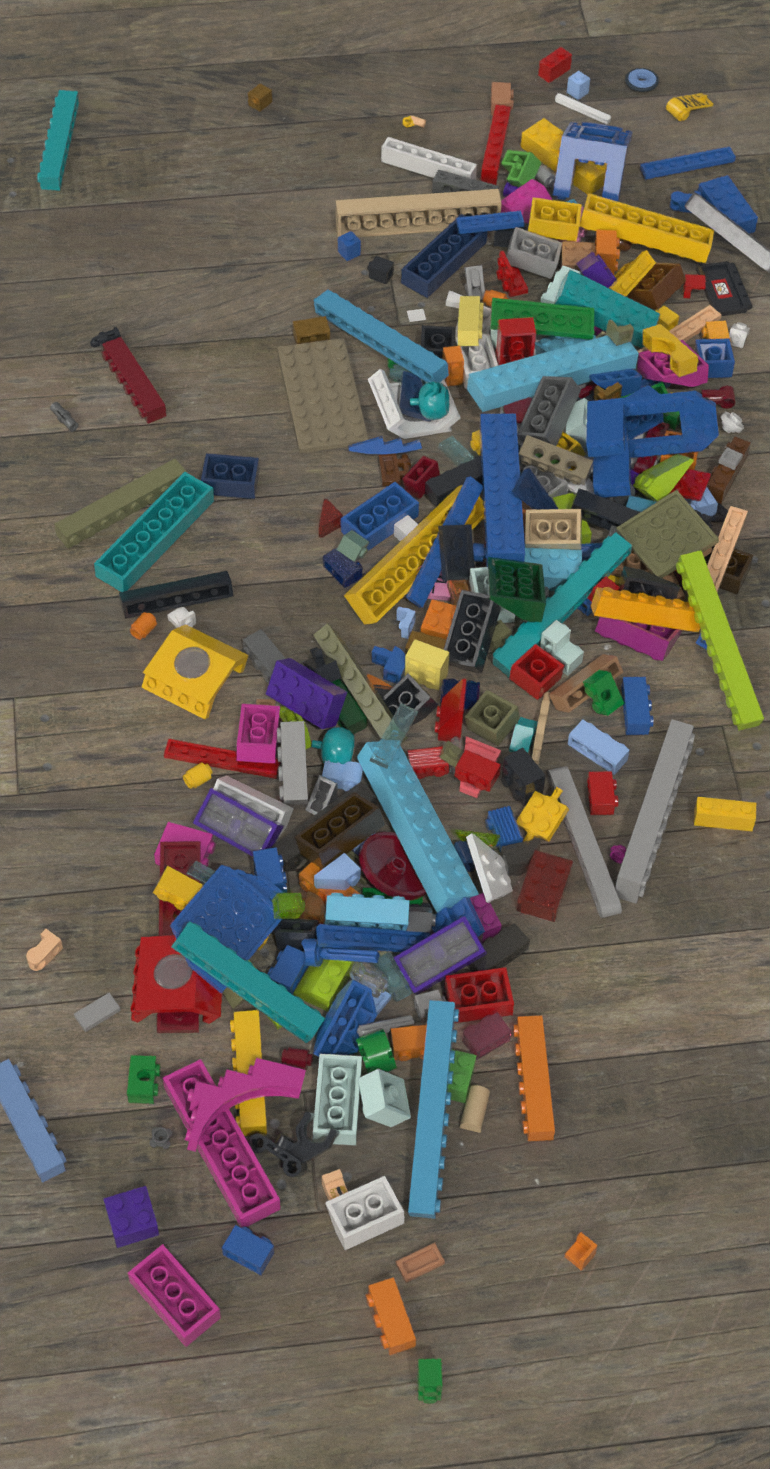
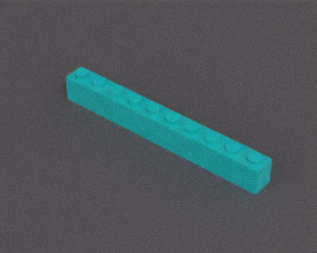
M616 532L611 537L608 536L603 541V545L592 552L588 561L584 560L580 564L579 570L576 573H571L566 580L567 582L563 586H558L554 595L546 599L542 622H523L519 626L518 632L514 636L510 635L502 648L496 649L493 653V665L509 677L512 665L535 644L540 647L542 633L556 620L563 624L588 598L592 589L605 576L609 577L631 554L632 545Z

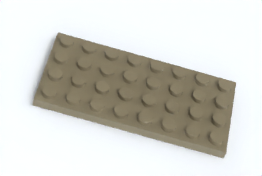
M344 338L278 346L277 353L299 453L345 448L351 444L368 440Z

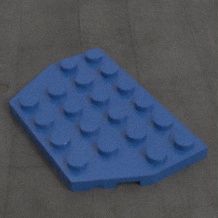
M221 865L171 923L170 927L177 939L189 921L195 923L205 933L216 937L222 945L233 949L240 958L248 961L296 902L264 876L247 874L245 871L233 870L231 867ZM259 881H263L267 886H259ZM185 957L189 967L216 990L222 993L226 989L224 984Z

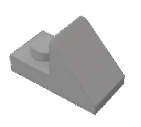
M482 265L464 267L466 277L464 287L467 296H480V300H482L485 294Z

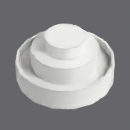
M724 412L721 415L722 428L726 432L740 433L744 429L741 423L742 419L734 412L731 414Z

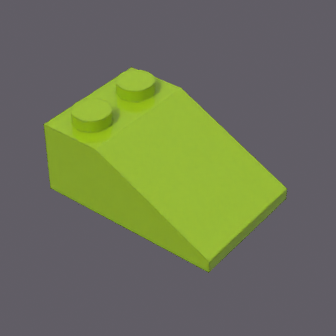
M676 454L639 474L635 479L633 487L648 499L658 502L668 496L694 460Z

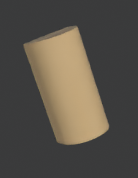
M478 1085L469 1087L460 1124L461 1129L481 1133L490 1091L487 1088Z

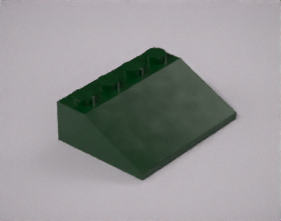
M488 557L489 599L522 620L542 622L546 606L543 564Z

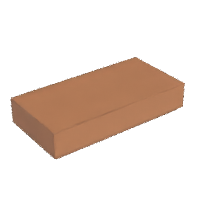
M435 1243L396 1261V1266L405 1283L445 1264V1260Z

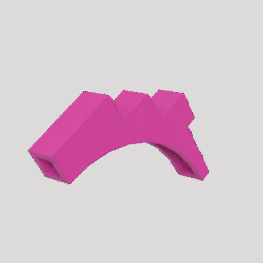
M256 1058L255 1065H250L248 1075L226 1070L225 1077L220 1076L218 1087L196 1081L195 1088H190L187 1101L191 1102L189 1110L193 1111L190 1122H194L193 1128H188L185 1138V1141H189L187 1150L196 1152L201 1137L209 1125L220 1114L234 1105L249 1099L265 1096H284L299 1099L306 1070Z

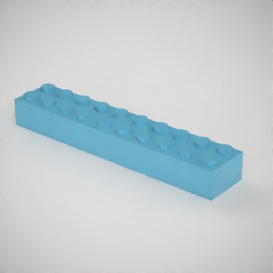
M606 335L470 373L467 390L481 411L485 412L527 397L533 398L543 376L572 377L576 384L579 385L592 381L589 378L590 374L635 369L639 353L631 342L616 346L611 338Z
M366 742L357 759L436 912H440L445 907L451 908L464 897L471 898L479 895L399 742Z

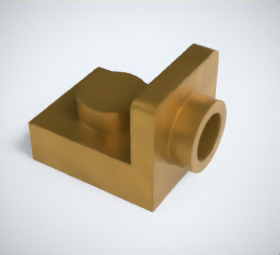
M616 382L614 385L607 387L606 390L596 386L594 399L597 401L620 398L622 385Z

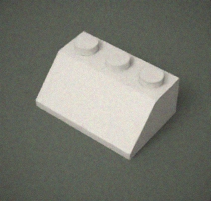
M385 1176L325 1202L335 1232L345 1250L404 1224V1211Z

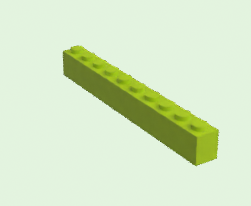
M700 550L680 555L676 563V569L679 574L681 573L683 588L687 590L689 604L695 611V621L699 623L701 637L706 641L708 656L712 657L714 672L719 676L720 688L726 695V705L732 712V721L734 725H737L738 731L759 726L764 717L703 553Z

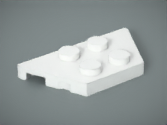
M471 833L466 839L486 902L490 903L513 891L511 879L507 874L505 861L502 857Z

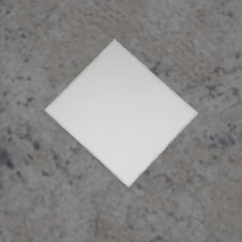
M423 309L407 311L410 322L426 320Z

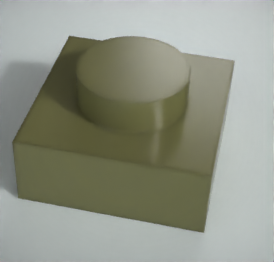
M447 741L443 746L440 758L455 768L464 751L450 741Z

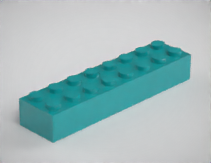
M184 472L94 563L96 577L120 592L128 591L214 502L213 487Z

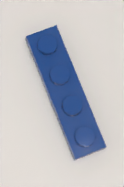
M521 211L458 217L456 218V224L459 234L524 227V219Z

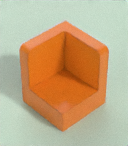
M580 1232L577 1235L576 1242L565 1253V1258L582 1271L595 1256L598 1245Z

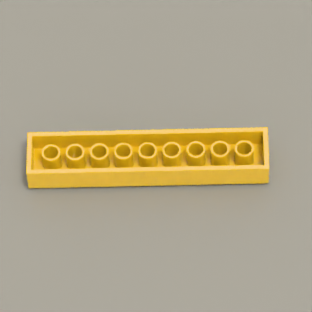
M463 485L458 486L344 595L364 625L377 623L409 592L420 570L419 567L426 559L439 533L438 526L443 525ZM480 495L465 525L471 524L472 529L484 519V502Z

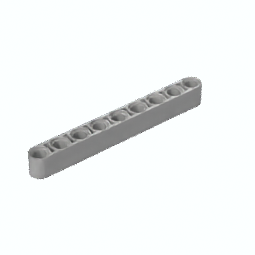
M564 766L547 770V778L552 792H554L556 787L563 790L557 801L569 808L563 821L599 916L605 918L621 914L620 900L568 767Z

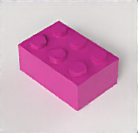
M241 705L237 738V761L276 762L280 706Z

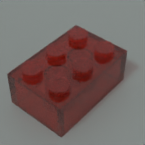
M535 850L518 897L516 911L555 922L571 875L573 861Z

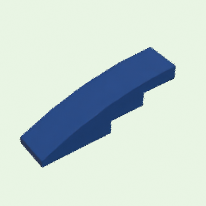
M383 436L349 445V451L365 454H394L422 449L420 439L403 444L401 437L384 442Z

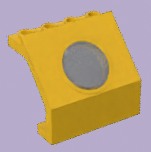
M185 624L170 632L143 671L145 677L141 688L203 719H207L218 691L233 670L238 673L244 672L249 655Z

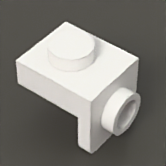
M738 322L737 324L734 323L731 327L729 337L732 346L744 347L746 337L750 331L746 324Z

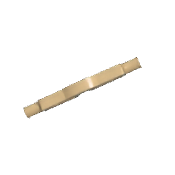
M545 692L543 696L533 747L532 759L537 765L539 764L551 699L549 692Z

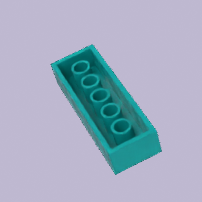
M571 269L562 280L554 304L594 308V326L604 331L607 330L609 320H613L617 326L631 324L634 328L631 344L641 349L645 347L643 345V329L656 326L660 313Z

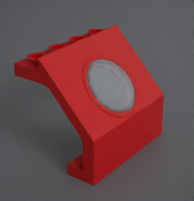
M174 935L140 938V945L135 950L136 965L133 971L135 978L132 987L133 1003L130 1008L132 1012L131 1021L139 1023L150 1014L166 1012H195L203 1015V1022L208 1024L221 1017L222 993L193 971L185 957L171 947L176 940Z

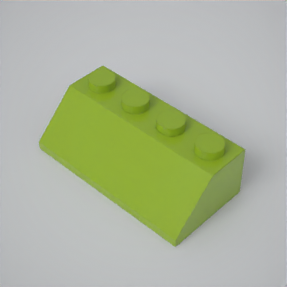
M323 959L321 966H309L295 989L293 996L300 997L303 1001L328 1012L337 994L345 987L359 962Z

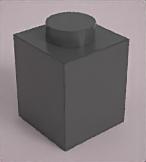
M409 906L408 927L406 931L431 933V926H435L436 914H432V909L429 907Z

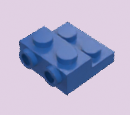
M464 897L451 908H443L436 914L435 926H431L432 930L436 933L465 916L478 937L485 932L468 897Z

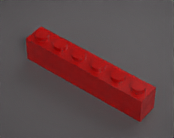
M495 105L481 171V181L497 185L510 123L511 106Z

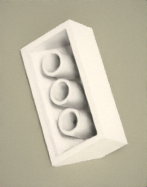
M229 776L217 779L214 786L215 789L223 791L284 825L279 837L288 825L294 808ZM243 811L241 817L247 819L249 813Z

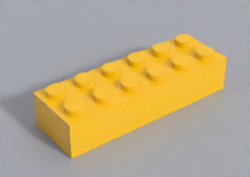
M543 118L522 132L521 148L527 152H532L543 164L557 172L561 139L564 132ZM577 159L573 185L587 195L588 193L593 194L604 186L607 163L597 165L595 161L583 163Z

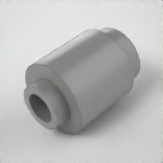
M540 165L535 178L544 187L550 188L555 185L556 174L547 166Z

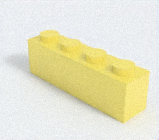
M460 296L458 346H479V339H482L484 309L483 303H480V296Z

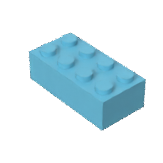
M525 548L524 562L543 564L544 586L548 587L549 591H555L558 586H563L567 582L566 580L571 573H576L579 570L578 568L582 563V550Z
M331 893V896L327 895L325 925L407 930L409 900H405L404 897L397 896L392 899H384V896L374 895L372 898H364V895L352 894V897H345L342 893Z

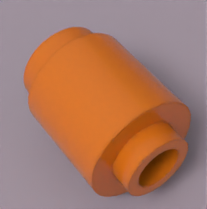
M486 290L483 303L491 307L492 298H509H507L505 293Z
M142 613L131 625L130 633L138 640L145 638L157 626L155 616L151 613Z

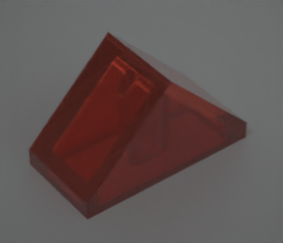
M325 498L319 522V538H323L341 527V518L343 517V514Z

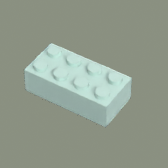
M320 1054L313 1125L314 1143L323 1142L328 1137L330 1129H337L340 1134L333 1144L356 1145L360 1097L358 1078L361 1077L362 1056Z

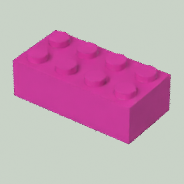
M163 1244L128 1272L129 1281L185 1347L221 1318L220 1309Z

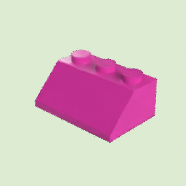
M531 179L501 200V213L521 211L524 223H529L533 197L552 200L544 185Z

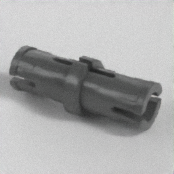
M54 402L50 406V410L58 417V421L64 423L69 431L73 432L78 428L79 424L60 403Z

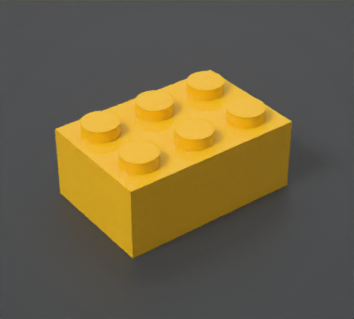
M533 197L528 231L547 238L576 242L582 204Z

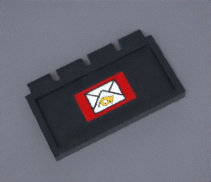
M724 261L697 265V274L705 275L704 291L709 304L721 316L747 313V310L753 308L735 263Z

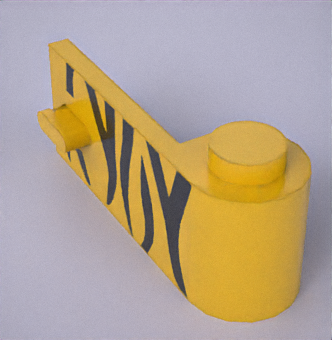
M699 93L670 99L666 105V110L678 121H684L689 117L690 110L711 107L714 103L707 98V95Z

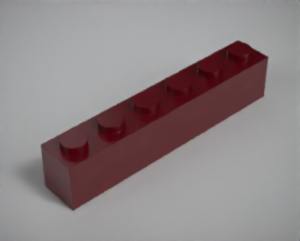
M119 337L103 343L102 357L104 361L109 363L111 372H115L118 383H122L125 394L131 397L133 406H137L140 417L144 418L147 424L167 417L165 403L123 339Z

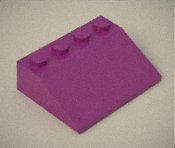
M605 617L599 618L595 630L602 637L611 638L620 645H627L634 648L636 652L645 653L652 659L661 661L668 656L683 631Z

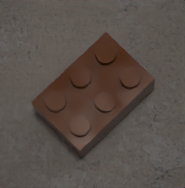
M656 263L631 290L628 298L648 308H660L686 281L681 265L678 263Z

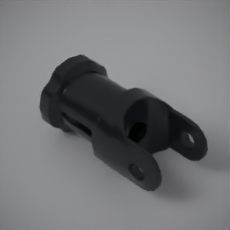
M113 327L110 331L99 332L98 336L92 338L90 345L92 347H103V343L121 337L119 329Z

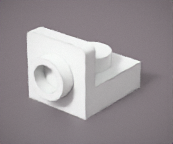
M180 607L168 614V620L176 628L185 624L193 627L196 624V615L194 611L188 612L184 607Z

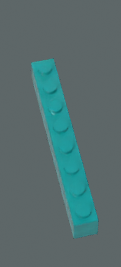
M59 90L58 96H55V107L52 109L53 118H50L51 128H48L47 131L48 139L45 140L46 150H43V161L40 162L41 172L37 175V181L43 190L60 191L79 107L78 91Z
M189 921L171 946L306 1044L314 1037L325 1020L318 1010L307 1006L300 997L293 996L283 985L272 981L268 974L254 968L251 962L240 958L233 949L226 948L216 937L208 935L195 923Z

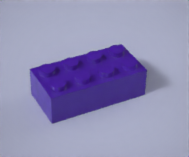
M292 658L276 661L266 695L319 728L326 729L336 726L347 692Z

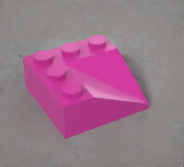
M684 340L680 341L698 356L696 372L678 377L670 369V355L663 352L646 350L640 352L637 359V371L645 379L690 387L708 382L709 365Z

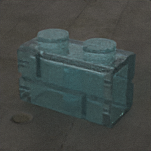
M387 952L379 957L378 963H373L395 1002L413 993L391 952Z

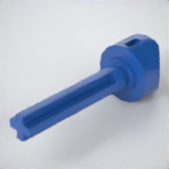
M305 938L301 943L306 956L303 966L319 967L323 959L379 962L380 953L377 950L318 947V940L312 938Z

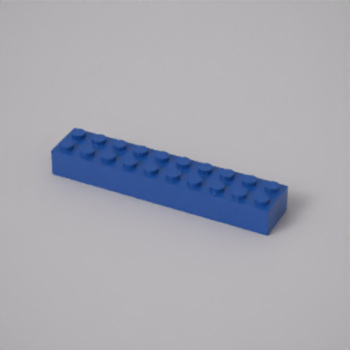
M480 414L487 559L492 557L524 562L525 543L522 500L512 492L520 478L516 414Z

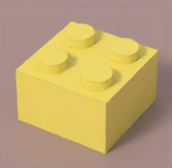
M414 639L405 656V676L409 673L419 684L439 691L448 675L449 652Z

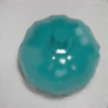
M428 382L422 386L419 398L410 399V405H419L421 414L429 420L442 419L449 413L448 388L443 383Z
M334 727L326 732L323 741L313 740L311 747L321 749L323 763L329 760L332 763L345 764L352 760L355 736L350 730L343 727Z

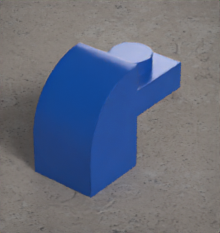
M374 646L372 650V663L384 666L383 680L397 684L405 676L406 655L400 648L395 646L393 651H389L386 648Z

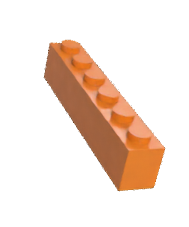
M543 1016L517 1017V1024L513 1025V1035L518 1039V1043H515V1055L519 1056L520 1062L517 1063V1075H521L522 1082H519V1094H523L524 1101H521V1114H525L526 1121H523V1134H527L528 1141L553 1140L555 1127Z

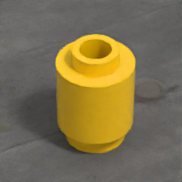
M201 762L187 770L186 774L182 777L187 787L191 789L193 787L197 788L211 780L213 772L208 764Z

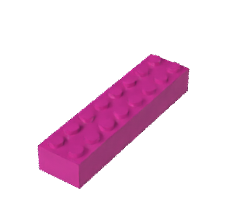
M201 1059L163 1077L164 1089L187 1130L188 1128H193L194 1122H190L193 1112L189 1110L191 1102L187 1101L190 1088H195L196 1081L216 1086ZM229 1109L226 1110L209 1125L201 1137L197 1149L239 1226L242 1228L248 1227L281 1210L280 1199Z

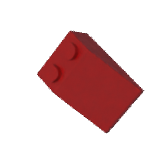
M462 679L442 698L441 706H437L436 717H440V720L435 722V733H438V741L461 743L466 679Z

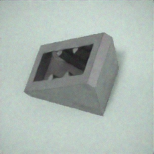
M319 775L306 811L318 817L326 814L338 798V783Z

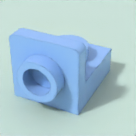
M398 607L397 620L400 621L401 637L409 639L415 624V611L409 608Z

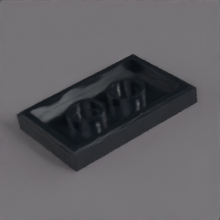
M472 525L438 526L442 581L469 580L470 569L475 568Z

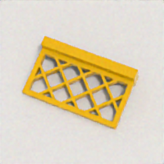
M647 250L642 251L634 261L624 264L614 275L616 281H614L609 289L626 297L656 264Z

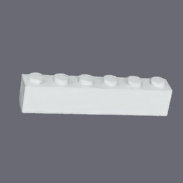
M390 137L386 139L382 146L381 162L432 178L435 177L438 170L476 180L477 164Z

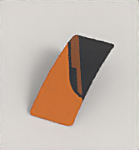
M367 674V677L381 696L384 697L393 688L381 679Z

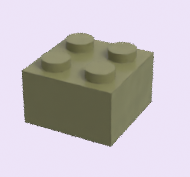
M488 690L484 692L465 716L466 726L469 731L497 746L500 745L520 720L518 706Z

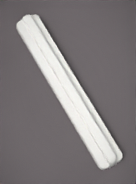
M558 93L555 97V102L604 124H609L611 121L610 115Z

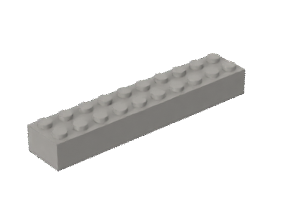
M671 719L617 877L615 890L619 899L637 904L638 898H643L646 883L649 880L651 868L654 865L656 853L660 847L662 835L665 832L667 820L670 817L672 805L675 802L677 790L681 784L683 772L686 769L688 757L693 748L696 735L692 733L693 725Z

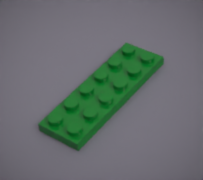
M492 298L491 330H498V320L533 317L536 334L592 340L594 337V308Z

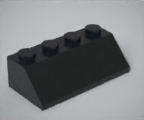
M461 590L444 650L449 652L450 665L467 671L483 672L501 606L490 600L489 595Z

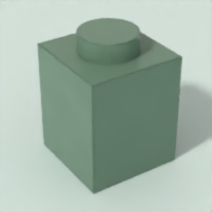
M351 530L343 536L337 550L355 562L367 554L369 541Z

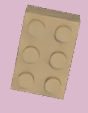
M581 509L526 510V548L581 550Z

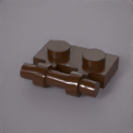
M396 453L379 455L382 486H389L394 482L400 485V480L410 471L411 460L407 454H403L401 459H397ZM398 467H402L403 471H399Z

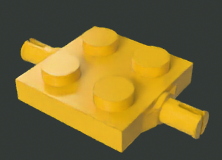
M556 787L551 796H545L535 791L516 821L518 827L527 832L523 839L525 846L529 847L534 837L542 838L548 842L551 840L569 811L566 805L557 801L563 792L562 789Z

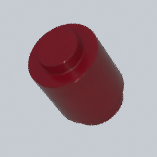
M294 1047L283 1049L281 1064L307 1070L308 1066H312L313 1054H310L309 1049Z

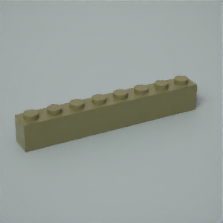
M173 459L54 524L56 535L67 548L75 546L101 530L110 527V525L123 520L132 513L138 512L143 507L154 503L187 471L176 459Z
M327 623L313 634L325 654L337 661L342 680L382 741H398L399 744H402L408 737L339 633Z

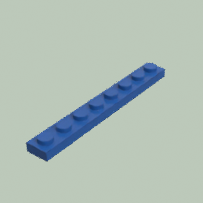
M471 476L466 478L443 525H465L483 489V486ZM439 533L406 596L408 600L419 608L424 606L442 570Z

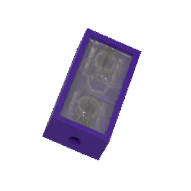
M210 788L193 821V824L253 856V851L273 848L284 828V825L215 788Z
M463 916L395 956L394 960L413 993L418 995L444 980L445 976L456 973L488 953L468 919Z

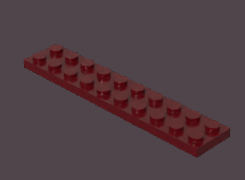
M201 841L160 842V878L167 866L200 883ZM160 899L159 936L174 935L170 925L182 910L177 909L174 904ZM180 956L169 957L158 965V984L166 989L179 988L189 981L193 970L189 967L185 958ZM195 1012L157 1013V1033H199V1014Z

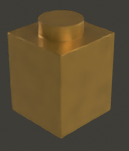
M261 83L248 92V105L259 112L272 103V90Z

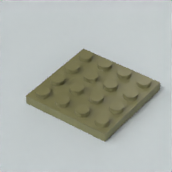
M677 490L616 528L618 534L632 545L633 552L653 575L661 578L676 570V563L680 555L700 550L703 553L719 543V538Z

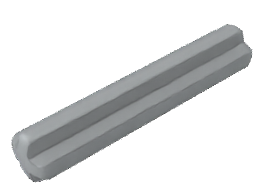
M411 1015L378 1021L360 1025L357 1032L359 1037L380 1029H384L385 1033L391 1032V1028L413 1026L414 1020Z

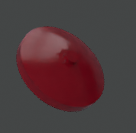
M379 832L371 835L360 849L359 861L365 876L377 889L391 897H404L405 900H416L426 894L396 833Z

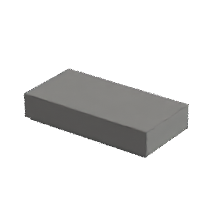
M107 993L74 1013V1017L82 1029L87 1032L121 1010L111 994Z

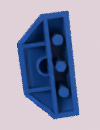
M352 979L337 994L325 1020L318 1030L313 1051L314 1055L318 1057L320 1054L349 1056L358 1052L359 1047L356 1039L359 1038V1033L357 1029L360 1025L373 1023L377 1016L371 988Z

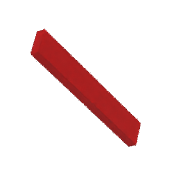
M168 739L164 751V758L194 764L202 762L210 767L277 779L281 765L278 759H276L275 763L237 761V751Z

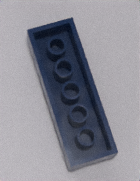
M460 214L458 217H467V216H465V215H463V214ZM455 219L401 269V284L428 298L487 243L488 231L459 234Z

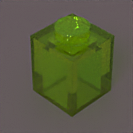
M277 893L272 899L274 919H298L305 910V901L302 900L301 893Z

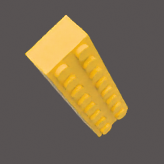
M590 193L587 195L579 227L593 231L617 230V237L703 263H706L714 235L713 229Z

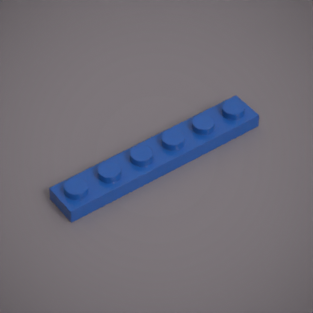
M729 146L640 164V170L645 179L735 162L736 156Z
M319 924L316 927L318 947L404 952L430 936V932Z

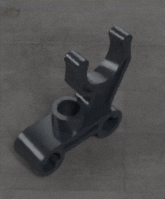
M305 1112L302 1120L296 1126L297 1143L280 1133L276 1140L267 1134H254L250 1137L248 1144L254 1153L271 1152L283 1160V1170L287 1176L301 1177L307 1172V1162L331 1149L340 1133L337 1129H330L328 1137L323 1142H312L307 1135V1126L314 1118V1114L312 1112ZM259 1140H263V1147L258 1146ZM294 1162H297L296 1167L298 1168V1170L296 1173L294 1172L295 1168L293 1167Z

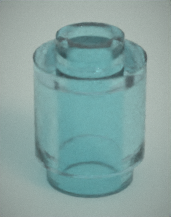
M393 364V368H390V378H393V382H401L403 371H410L399 364Z

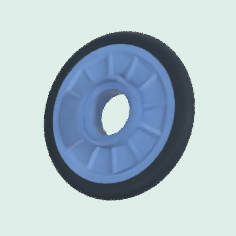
M635 68L626 74L625 82L628 87L635 91L648 92L658 86L659 78L650 69Z

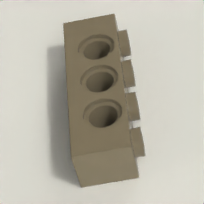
M528 435L519 452V460L522 464L527 466L533 465L542 472H551L556 477L569 479L576 485L582 484L585 486L593 469V460ZM537 453H541L543 456L541 458H536L534 455ZM552 460L560 461L558 464L551 463ZM569 466L576 467V469L573 471H570L567 468Z

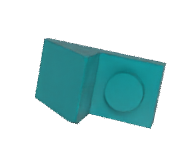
M520 717L518 724H515L509 748L510 752H515L523 747L529 753L538 721Z

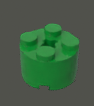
M384 1029L356 1039L367 1074L377 1069L385 1072L397 1069Z

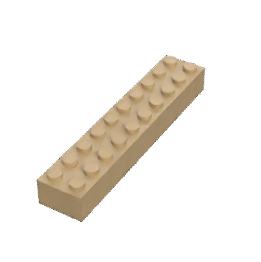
M499 189L336 200L337 236H342L350 231L357 237L443 231L460 214L468 217L501 213Z

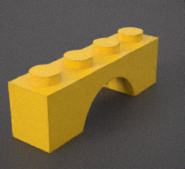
M659 324L643 329V345L651 352L669 354L670 369L678 377L697 371L698 356L664 326Z

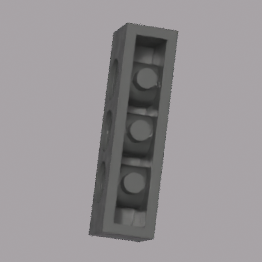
M438 170L433 179L432 194L499 189V186Z

